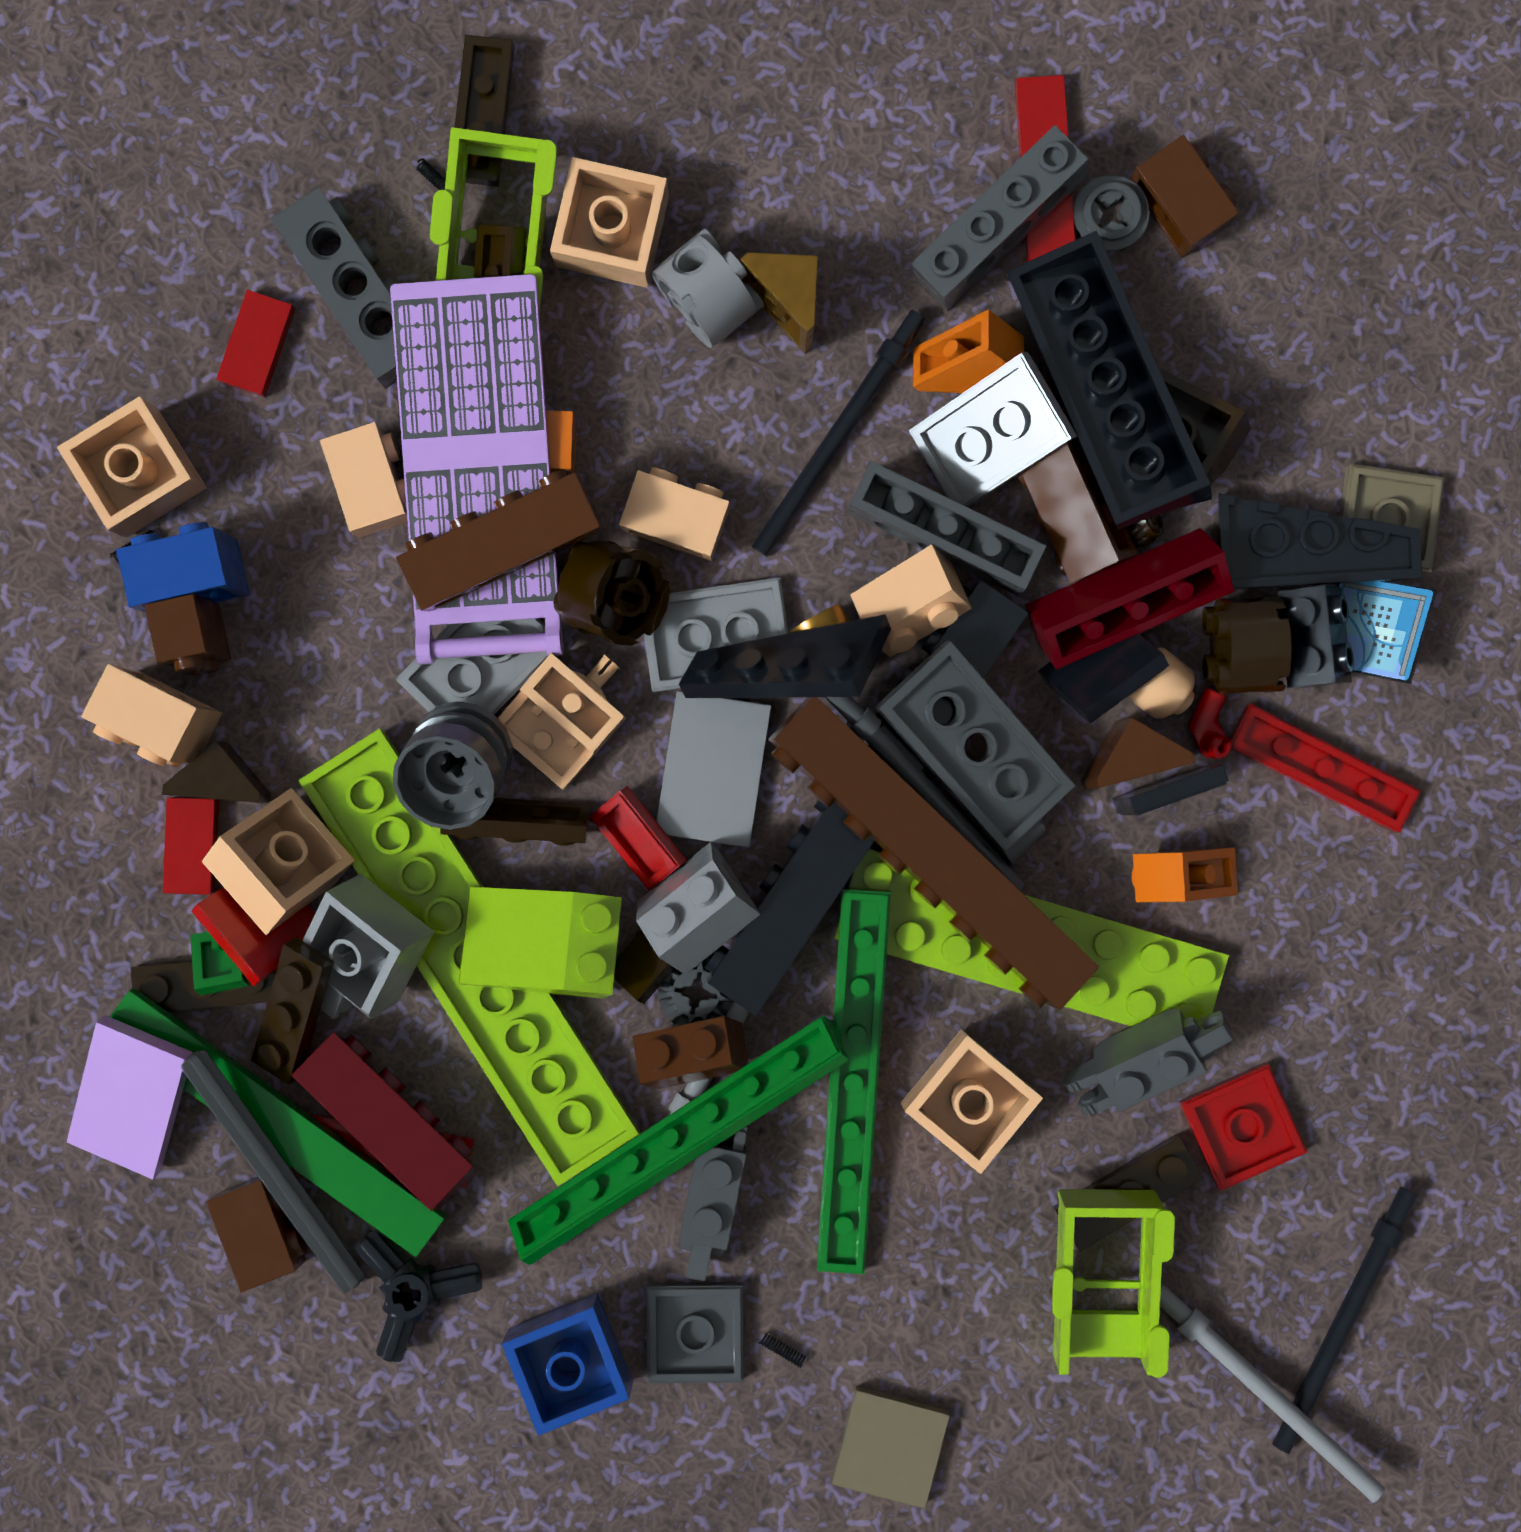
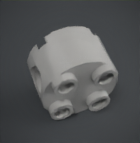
M703 228L664 260L652 272V277L673 309L677 308L686 318L685 324L707 347L712 348L764 307V303L748 283L744 285L741 281L747 276V272L739 260L730 251L722 256L720 254L722 250L717 241Z

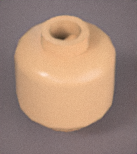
M1165 648L1157 649L1164 654L1169 666L1127 697L1155 719L1183 713L1191 705L1195 696L1193 692L1195 685L1193 670Z

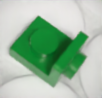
M208 931L190 935L194 990L198 994L206 995L248 986V979Z

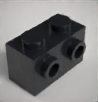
M1320 585L1277 592V595L1283 600L1286 607L1279 610L1280 618H1289L1291 630V668L1289 677H1286L1287 688H1309L1352 682L1351 671L1354 668V655L1352 647L1347 641L1346 623L1349 618V610L1346 597L1342 594V587Z

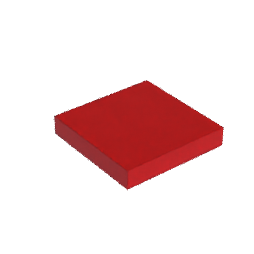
M224 887L199 902L191 911L253 986H256L277 970L285 943L294 938L303 941L315 916V912L311 907L306 905L269 934L265 935Z
M1267 1063L1260 1064L1179 1100V1104L1214 1183L1220 1191L1308 1153L1273 1072Z

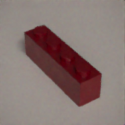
M1199 528L1025 604V608L1028 612L1038 645L1057 670L1234 592L1224 551Z
M333 1032L291 1076L430 1211L438 1212L478 1169L470 1161L475 1152L456 1134H453L448 1140L439 1132L435 1126L440 1119L422 1101L419 1100L414 1106L410 1104L400 1094L406 1086L386 1067L378 1073L366 1061L372 1053L351 1034L344 1040Z

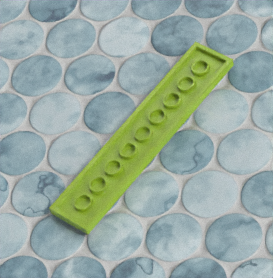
M379 728L298 781L333 836L354 858L355 861L352 865L358 875H364L434 931L417 967L558 1187L639 1135L640 1130L553 994L459 984L469 888L484 886L451 835L440 834V828L431 827L414 818L399 802L393 786V771L400 755L385 731Z

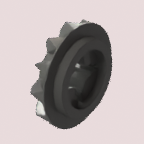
M1119 175L1097 177L1081 189L1073 206L1074 229L1078 230L1082 237L1097 230L1106 252L1112 250L1124 251L1140 239L1148 225L1150 213L1147 198L1142 189L1126 177ZM1119 200H1122L1123 203L1117 215L1122 223L1118 224L1111 221L1107 226L1104 225L1100 228L1099 224L1103 212L1098 207L1102 205L1104 208L1109 209L1113 204L1116 205Z
M711 956L704 959L686 975L674 968L658 987L660 1007L672 1023L680 1026L726 1016L733 1000L707 983V978L711 972L704 967ZM697 972H702L703 989L710 991L711 994H716L717 998H701L699 1006H696L695 1013L690 1012L692 1006L689 1004L690 996L682 994V991L675 990V987L692 986L694 979L697 978Z

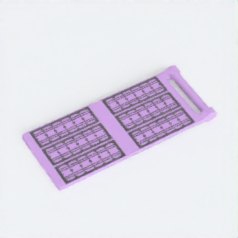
M532 274L393 284L390 287L409 541L429 532L433 533L434 538L452 530L449 523L456 518L474 511L477 512L478 517H481L496 510L493 502L509 493L520 490L522 495L525 496L540 489L538 481L551 474L537 279ZM556 553L431 612L421 611L413 595L416 628L415 651L418 664H434L435 659L533 652H547L548 656L551 653L554 656H562L564 653L561 615L555 611L553 604L559 587ZM545 618V632L450 639H434L432 633V625Z

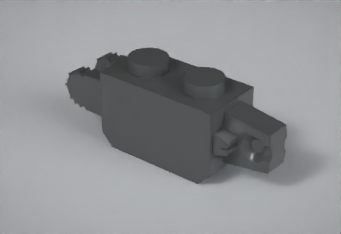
M1168 1009L1102 1040L1093 1050L1094 1059L1069 1070L1062 1082L1071 1093H1076L1097 1083L1101 1084L1080 1096L1077 1105L1086 1116H1091L1098 1111L1101 1112L1112 1106H1115L1118 1112H1121L1206 1073L1205 1061L1215 1055L1214 1050L1233 1040L1231 1027L1221 1010L1195 1020L1194 1017L1185 1018L1180 1009Z
M748 1125L735 1133L733 1143L723 1141L695 1159L679 1241H681L679 1249L691 1251L686 1278L705 1281L710 1256L723 1257L724 1250L727 1251L746 1159L747 1146L744 1144Z

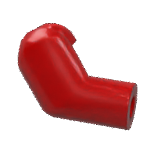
M1205 687L1190 719L1188 729L1199 752L1208 759L1220 760L1227 757L1232 748L1230 739L1226 737L1217 719L1227 696Z

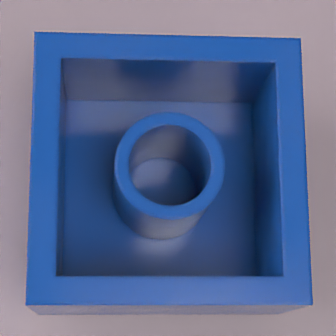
M207 522L181 526L178 528L179 535L161 538V535L158 533L136 536L130 539L131 546L116 549L130 608L146 612V604L191 594L215 603L250 595L238 540L222 532L220 529L209 527Z
M598 1293L508 1329L501 1345L537 1436L630 1399L633 1380Z

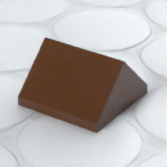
M1128 718L1114 722L1082 777L1081 782L1083 789L1102 788L1195 763L1193 753L1137 720Z

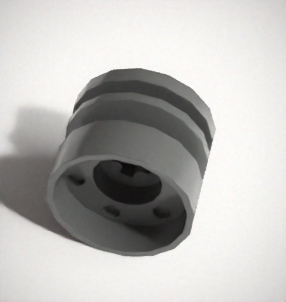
M459 701L438 705L424 715L394 765L393 786L399 802L414 818L431 827L451 830L470 826L486 814L511 766L513 746L508 731L493 713L479 705Z

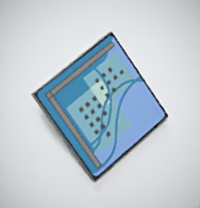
M1389 581L1338 584L1337 587H1342V594L1345 595L1348 603L1347 641L1350 643L1354 655V668L1351 672L1411 684L1437 591L1435 589Z

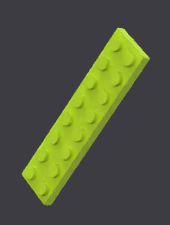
M871 849L867 851L853 872L848 888L891 891L887 943L888 955L1023 994L1019 987L1024 982L1012 970L1007 975H1004L984 957V954L989 949L977 937L969 942L949 923L954 917L953 914L941 903L936 909L933 908L914 890L915 886L919 883L906 870L901 875L893 871L878 856L881 852ZM1025 895L1100 967L1064 1007L1131 1027L1168 1009H1180L1185 1018L1194 1017L1195 1020L1213 1013L1229 955ZM840 916L833 937L839 940Z

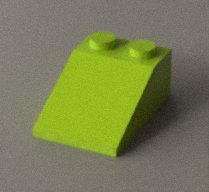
M470 887L459 984L600 999L611 996L613 994L622 897L566 891Z

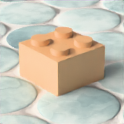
M572 157L550 248L555 266L648 288L669 200L667 178Z
M141 396L57 446V449L106 529L125 538L207 489L159 409Z
M107 664L81 717L96 724L93 733L116 744H121L123 741L133 746L138 745L140 748L137 755L157 765L165 766L167 763L174 767H179L181 762L190 763L204 751L222 712L138 670Z
M290 788L222 834L204 857L202 863L264 934L267 935L331 888L355 860L297 793Z
M961 1029L902 1100L901 1105L909 1116L978 1173L982 1174L1041 1102L1043 1097Z

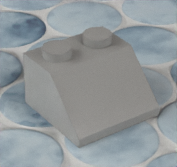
M710 842L637 900L636 921L657 956L686 975L761 914L715 844Z

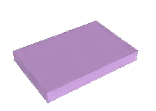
M104 1015L95 1025L67 1143L154 1179L162 1170L187 1077L181 1069V1064L193 1052Z

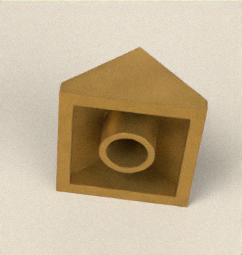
M748 252L740 259L742 266L747 272V276L741 281L744 285L748 283L756 291L764 303L762 308L802 352L806 354L812 348L818 256Z

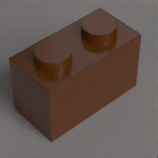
M1184 134L1138 165L1130 177V180L1136 183L1144 192L1149 204L1150 214L1181 258L1227 228L1239 214L1235 208L1236 200L1231 190L1223 183L1218 184L1208 169L1209 162L1205 153L1198 145H1191Z
M191 594L145 605L157 663L175 667V672L189 671L190 676L218 671V662L231 660L221 609L218 603Z
M726 1016L633 1036L639 1084L657 1089L733 1074L749 1064L742 1022Z
M259 1177L218 1192L206 1201L240 1293L293 1273L306 1261L304 1254L307 1253V1244L295 1227L292 1226L288 1217Z

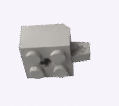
M362 874L326 891L303 938L304 943L335 961L321 1006V1010L332 1019L337 1018L340 1013L350 1010L352 1005L372 1019L397 1004L434 934L431 928Z

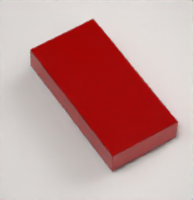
M246 290L216 380L225 385L265 398L296 308L292 304Z
M628 785L590 816L648 891L687 861Z
M167 797L163 893L211 895L215 892L216 878L202 863V860L217 841L219 799Z

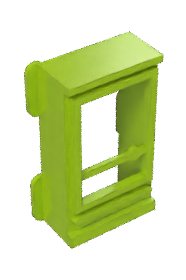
M451 127L445 190H439L434 194L432 204L430 239L433 243L439 245L436 281L474 278V266L458 264L460 238H465L470 243H475L477 239L476 229L461 230L469 155L534 163L533 196L528 239H525L527 253L523 275L532 274L537 279L540 313L544 276L540 268L547 199L553 190L557 147L551 140Z
M1058 1189L1056 1270L1053 1273L1052 1312L1055 1316L1053 1357L1059 1375H1069L1070 1357H1136L1141 1359L1147 1376L1155 1378L1165 1376L1168 1372L1170 1335L1166 1327L1159 1325L1162 1262L1169 1261L1174 1253L1175 1217L1169 1209H1164L1155 1190ZM1075 1217L1141 1218L1139 1280L1085 1279L1082 1276H1076L1073 1279ZM1073 1288L1079 1292L1084 1291L1086 1288L1138 1289V1310H1072Z

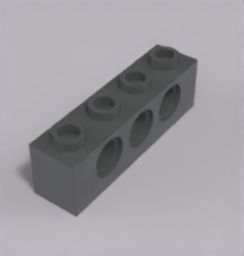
M1054 125L911 263L915 277L949 311L1089 177V159Z
M318 187L272 217L271 220L376 379L386 389L397 381L393 327L389 333L382 336L373 335L372 329L378 319L382 317L392 318L390 287L395 283L390 276L381 280L372 267L380 260L364 236L356 241L352 237L346 226L354 221L339 198L335 197L329 201ZM333 238L341 240L340 248L336 253L330 256L321 255V247L327 240ZM353 279H367V286L361 294L356 296L347 295V286Z
M870 461L847 511L848 514L922 550L932 544L951 564L1016 596H1019L1026 590L1047 547L873 461Z

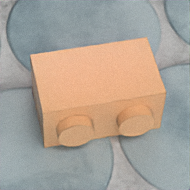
M373 422L320 440L349 532L360 538L408 522L404 479H399L394 462L401 460V455L392 433L384 434V431Z
M652 467L649 474L638 470L619 523L621 530L712 562L730 510V502L722 499L724 492L702 483H697L695 489L677 483L678 476L659 468Z
M932 544L850 594L860 619L886 614L891 626V632L882 651L889 657L908 651L920 639L939 628L953 624L959 616L972 609L953 565Z

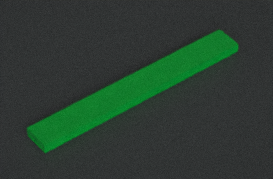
M842 888L833 1026L849 1060L829 1074L817 1271L865 1274L891 899L890 890Z
M132 988L126 993L110 1017L193 1053L202 1049L207 1051L290 1167L413 1256L417 1257L445 1219L447 1214L441 1209L438 1212L430 1211L394 1175L136 988ZM186 1077L183 1089L207 1106Z
M824 1015L510 1218L508 1222L520 1260L528 1265L535 1263L847 1062L849 1058L832 1022Z

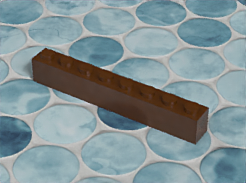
M807 697L768 739L776 747L771 753L772 756L792 774L799 768L812 781L807 789L828 808L833 803L837 804L848 815L843 820V823L861 840L865 841L869 836L883 848L878 856L897 874L901 875L906 870L919 883L915 886L914 890L929 905L936 909L941 903L953 914L954 917L949 921L951 926L969 942L977 937L989 949L984 954V957L1001 973L1007 975L1012 970L1024 982L1019 987V990L1036 1006L1042 1008L1046 1003L1060 1011L1100 968L817 697Z

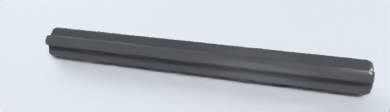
M203 1049L188 1056L181 1064L182 1071L335 1285L344 1293L356 1288L364 1279L363 1270L211 1056Z

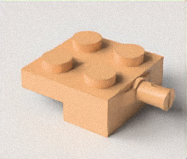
M551 653L519 689L521 692L498 717L499 721L508 731L512 746L562 790L568 787L627 719L608 702L604 692L601 690L602 686L620 668L613 661L611 662L605 654L588 675L585 676L571 670Z

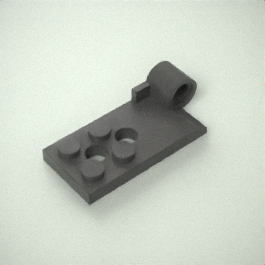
M951 641L943 642L874 707L965 810L964 815L1010 866H1013L1047 833L1040 819L1076 786ZM946 696L955 705V715L949 723L941 725L933 717V706L938 699ZM980 733L986 740V752L980 759L972 761L967 757L964 745L970 735Z

